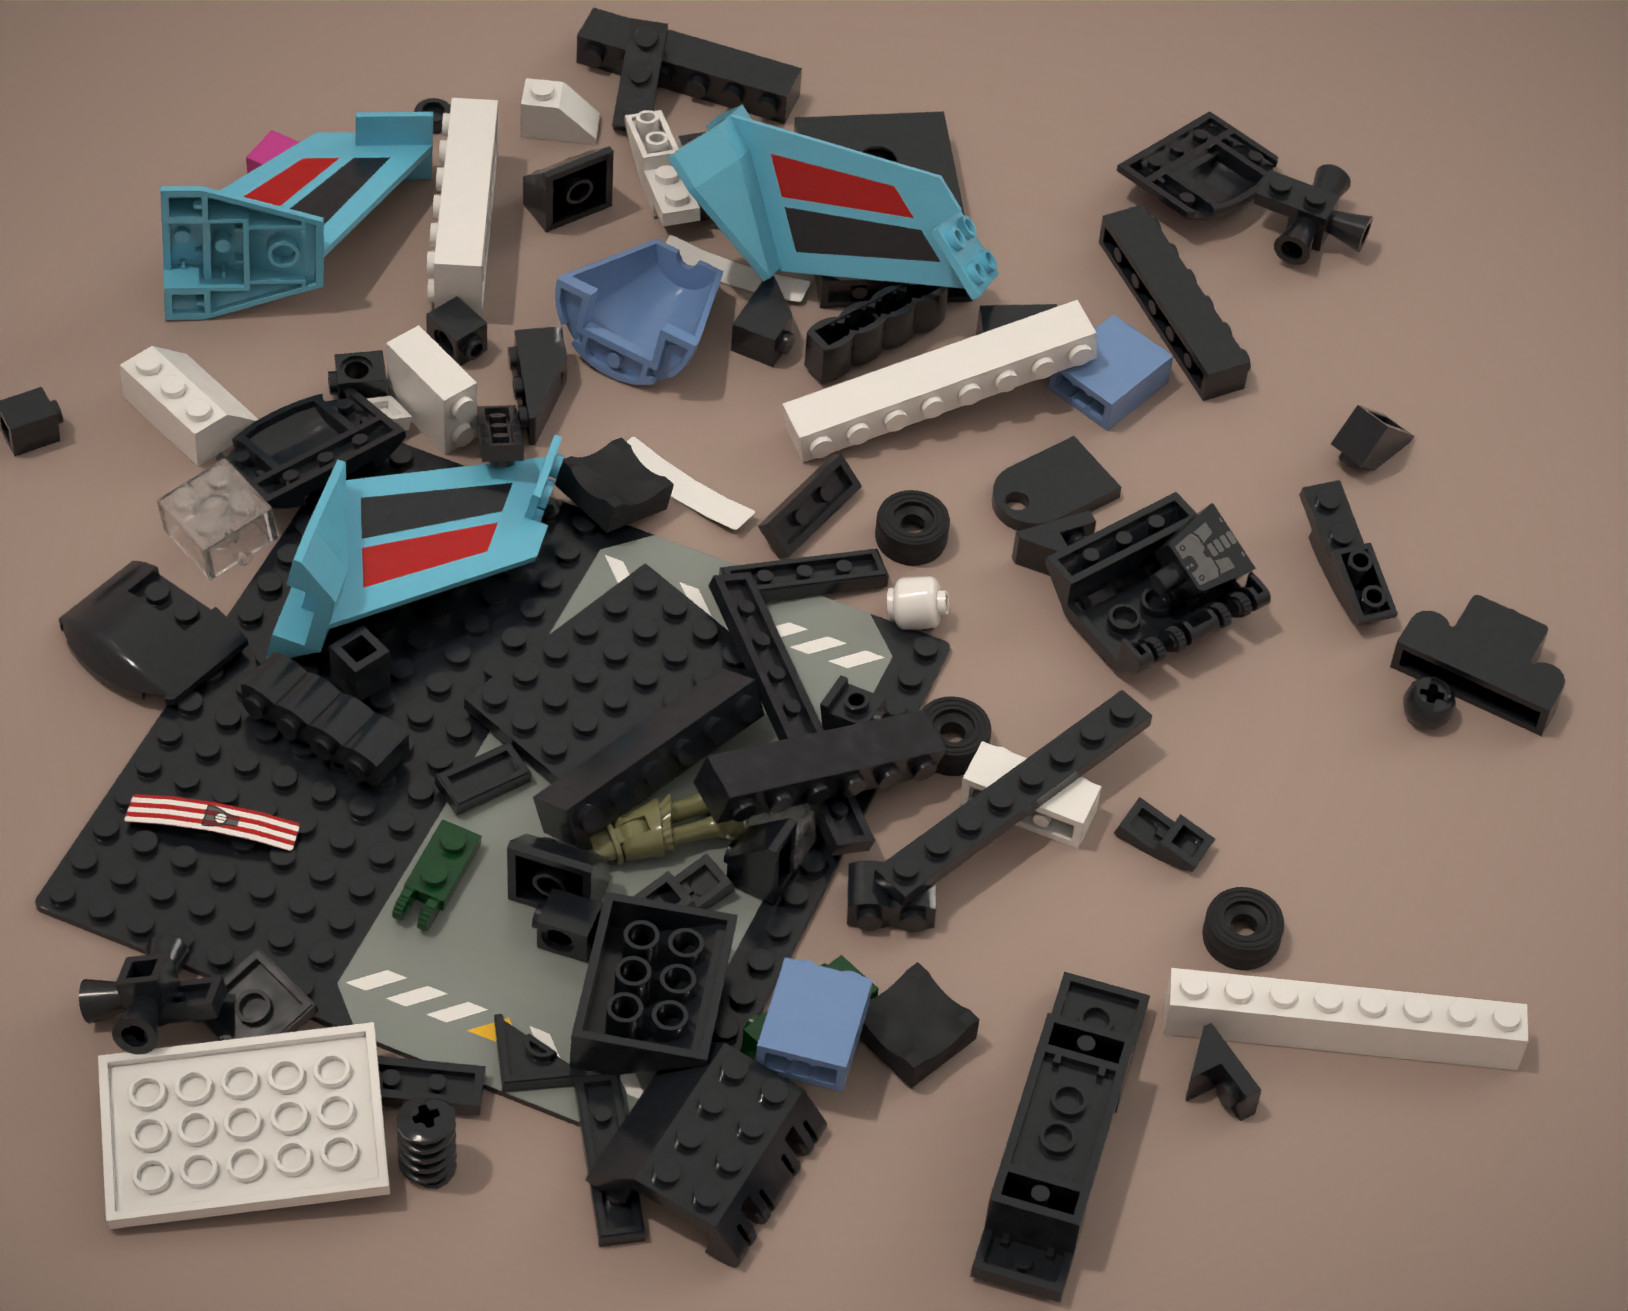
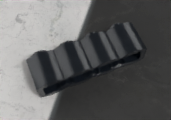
M911 283L888 286L876 292L870 301H861L848 306L840 313L839 317H830L815 323L807 332L804 366L820 382L833 381L848 373L852 366L867 364L875 360L883 350L894 349L904 345L914 334L933 330L945 318L949 287Z
M273 652L241 683L242 703L245 710L256 719L262 718L276 723L278 730L285 737L310 744L312 751L319 758L343 764L347 773L357 781L378 785L409 753V733L399 724L384 715L374 713L357 698L341 693L330 682L316 674L306 672L298 663L281 653Z

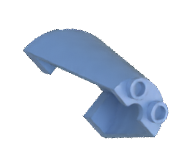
M654 239L559 276L555 287L557 314L561 325L566 324L574 338V341L571 342L573 347L595 369L610 378L624 383L652 385L659 380L672 378L677 375L694 356L724 271L701 260L696 265H687L683 262L679 249Z

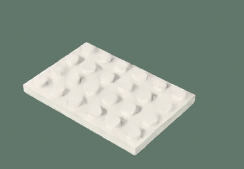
M374 1022L156 1048L146 1054L123 1052L98 1056L105 1209L108 1229L391 1194Z

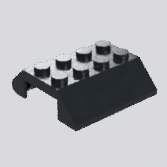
M1177 492L1046 557L1045 564L1065 616L1115 671L1139 673L1152 666L1154 662L1157 663L1165 659L1166 652H1179L1186 648V646H1190L1219 631L1220 628L1222 629L1230 625L1232 617H1245L1271 602L1268 588L1253 572L1248 573L1245 587H1242L1235 581L1189 601L1182 599L1177 589H1174L1165 596L1159 595L1153 589L1150 583V575L1162 568L1155 557V552L1196 514Z
M711 1042L707 1065L659 1070L656 1072L587 1175L585 1181L626 1204L634 1190L638 1191L710 1234L711 1239L705 1252L730 1267H738L748 1253L749 1246L751 1247L757 1238L756 1230L753 1229L748 1219L760 1225L767 1223L771 1212L775 1210L791 1185L793 1177L801 1169L800 1161L797 1160L794 1152L799 1155L808 1156L815 1147L814 1144L818 1142L827 1128V1123L803 1088L730 1045L722 1042Z

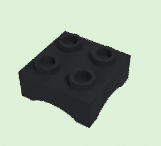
M622 437L611 441L591 455L564 458L554 484L606 532L666 510L674 484L667 477L657 475L647 469L637 458L631 445Z
M917 962L907 969L892 986L870 1000L859 1039L912 1088L977 1038L980 1019L971 1010L952 1000L937 985L930 973Z

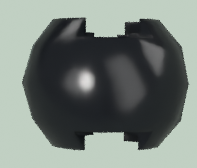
M1423 677L1412 682L1403 696L1405 715L1413 724L1422 729H1436L1447 724L1456 710L1454 691L1446 682L1437 677Z

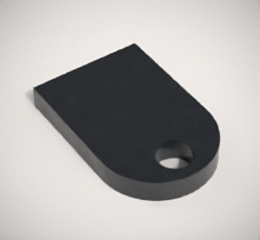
M1072 436L1002 471L994 482L992 508L1002 523L1011 529L1020 531L1090 510L1092 512L1120 498L1122 487L1079 440ZM1018 502L1026 508L1014 510L1009 508L1007 504Z

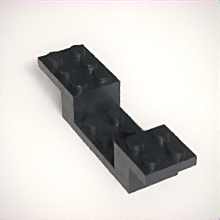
M1064 972L1052 1013L1047 1014L990 1195L985 1226L970 1277L1061 1303L1083 1228L1090 1193L1114 1112L1117 1113L1148 1008L1150 995Z

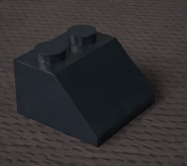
M610 146L589 150L523 176V205L545 232L612 206L614 151Z
M527 833L510 840L507 846L508 899L536 908L539 902L546 903L552 888H556L601 902L609 884V858L601 856L592 850H581L561 844L549 837L541 838Z

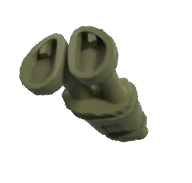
M699 792L676 801H672L669 793L661 802H658L657 797H655L649 803L629 810L587 841L590 850L597 852L601 856L608 857L609 861L615 860L619 865L631 860L665 858V853H673L674 847L685 843L714 838L728 841L733 839L740 840L745 832V826L743 821L736 822L734 820L716 824L712 815L688 824L673 826L675 822L710 814Z

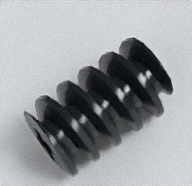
M428 1096L416 1097L407 1101L399 1109L396 1118L399 1169L406 1178L426 1188L438 1189L448 1184L455 1175L457 1168L456 1114L454 1106L446 1100Z

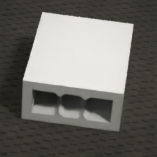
M419 325L386 343L388 396H392L412 416L411 421L445 455L458 447L468 445L477 437V382Z

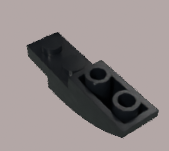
M1337 480L1303 487L1299 497L1312 528L1308 538L1315 556L1343 608L1357 625L1396 618L1398 612L1371 542L1364 544L1341 481Z

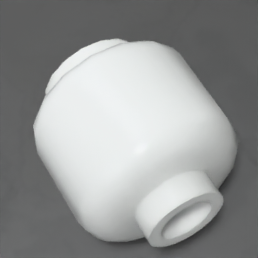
M932 576L901 577L895 583L894 588H889L887 592L889 620L895 621L896 625L903 630H934L940 623L941 615H948L949 613L948 591L941 590L938 581Z

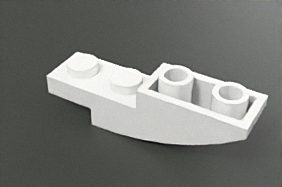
M645 110L637 114L625 115V125L634 162L653 217L659 216L663 226L700 221V206L698 202L688 192L668 159L679 148L662 111Z

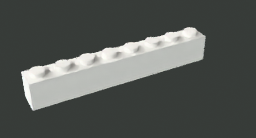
M1078 300L783 403L785 428L803 463L816 458H823L832 452L852 445L862 444L869 439L889 432L899 431L908 425L928 418L938 417L942 413L965 405H972L981 399L1001 392L1011 391L1015 387L1038 379H1045L1054 373L1071 367L1084 365L1088 361L1097 359V333Z
M1171 968L1164 997V1035L1201 1038L1204 1026L1212 1023L1225 1041L1515 1071L1519 1069L1528 1044L1527 1004L1179 968Z

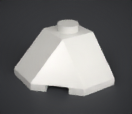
M526 78L521 101V137L596 145L600 113L565 82Z

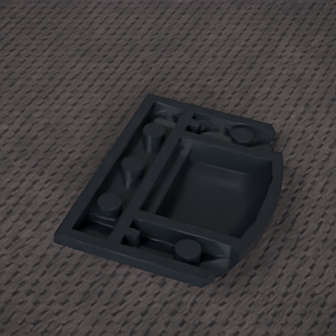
M1209 111L1118 164L1116 171L1183 217L1195 220H1210L1233 213L1254 200L1255 193L1268 171L1276 168L1279 157Z
M354 388L344 389L347 399L325 401L321 393L296 401L269 413L238 433L232 439L235 448L232 449L227 457L220 452L216 457V461L224 471L267 508H295L305 506V496L319 491L326 486L337 459L346 462V475L355 472L366 464H370L376 469L399 447L406 438V433L402 427Z
M131 561L59 618L61 631L64 630L68 648L77 661L94 677L121 693L144 700L145 694L165 695L164 702L168 705H176L249 645L248 639L216 606L211 610L161 576L157 566L142 561Z

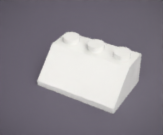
M151 346L120 364L123 398L197 466L233 445L232 439L238 433L259 420L185 353Z

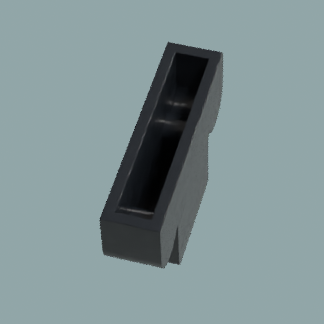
M1474 595L1454 627L1450 626L1448 620L1440 613L1434 611L1416 613L1397 640L1390 665L1391 668L1417 680L1423 677H1437L1451 687L1456 698L1541 737L1556 712L1565 685L1564 674L1559 668L1549 663L1537 662L1548 633V627L1543 623L1520 614L1514 609L1507 608L1480 595Z

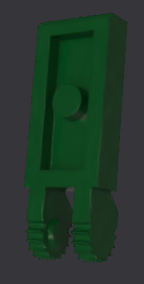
M442 819L404 884V888L393 907L392 918L400 921L404 920L416 899L425 903V907L418 916L417 928L427 932L440 910L444 911L479 850L482 835Z

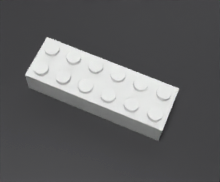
M452 98L450 113H443L442 136L448 137L447 140H440L439 163H443L444 167H437L436 191L442 192L441 195H434L433 218H437L438 222L431 223L430 246H434L435 250L428 251L427 275H434V279H428L427 302H434L436 309L458 296L482 318L498 161V100Z

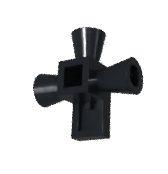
M1332 164L1321 165L1316 170L1312 185L1273 170L1268 171L1255 193L1253 204L1288 217L1286 230L1274 242V250L1277 256L1284 262L1291 265L1305 264L1309 260L1311 249L1320 251L1329 234L1357 252H1360L1371 229L1373 216L1337 211L1339 199L1351 186L1350 178L1342 168Z
M161 934L152 937L148 941L145 955L126 957L117 981L82 980L79 988V1006L81 1014L88 1024L124 1013L112 1029L114 1042L128 1053L146 1054L152 1051L157 1044L158 1027L171 1023L204 1022L217 1018L227 993V987L222 976L180 981L178 974L188 963L190 951L181 939L172 935Z

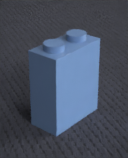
M1114 314L1095 328L1097 333V359L1088 361L1084 365L1074 366L1052 374L1048 385L1050 391L1106 431L1168 383L1173 356L1162 346L1155 344L1138 332L1132 325L1125 323Z
M785 957L757 1044L756 1061L784 1078L844 1092L870 1004L873 979L863 977L853 971H839L819 966L809 960L798 961Z

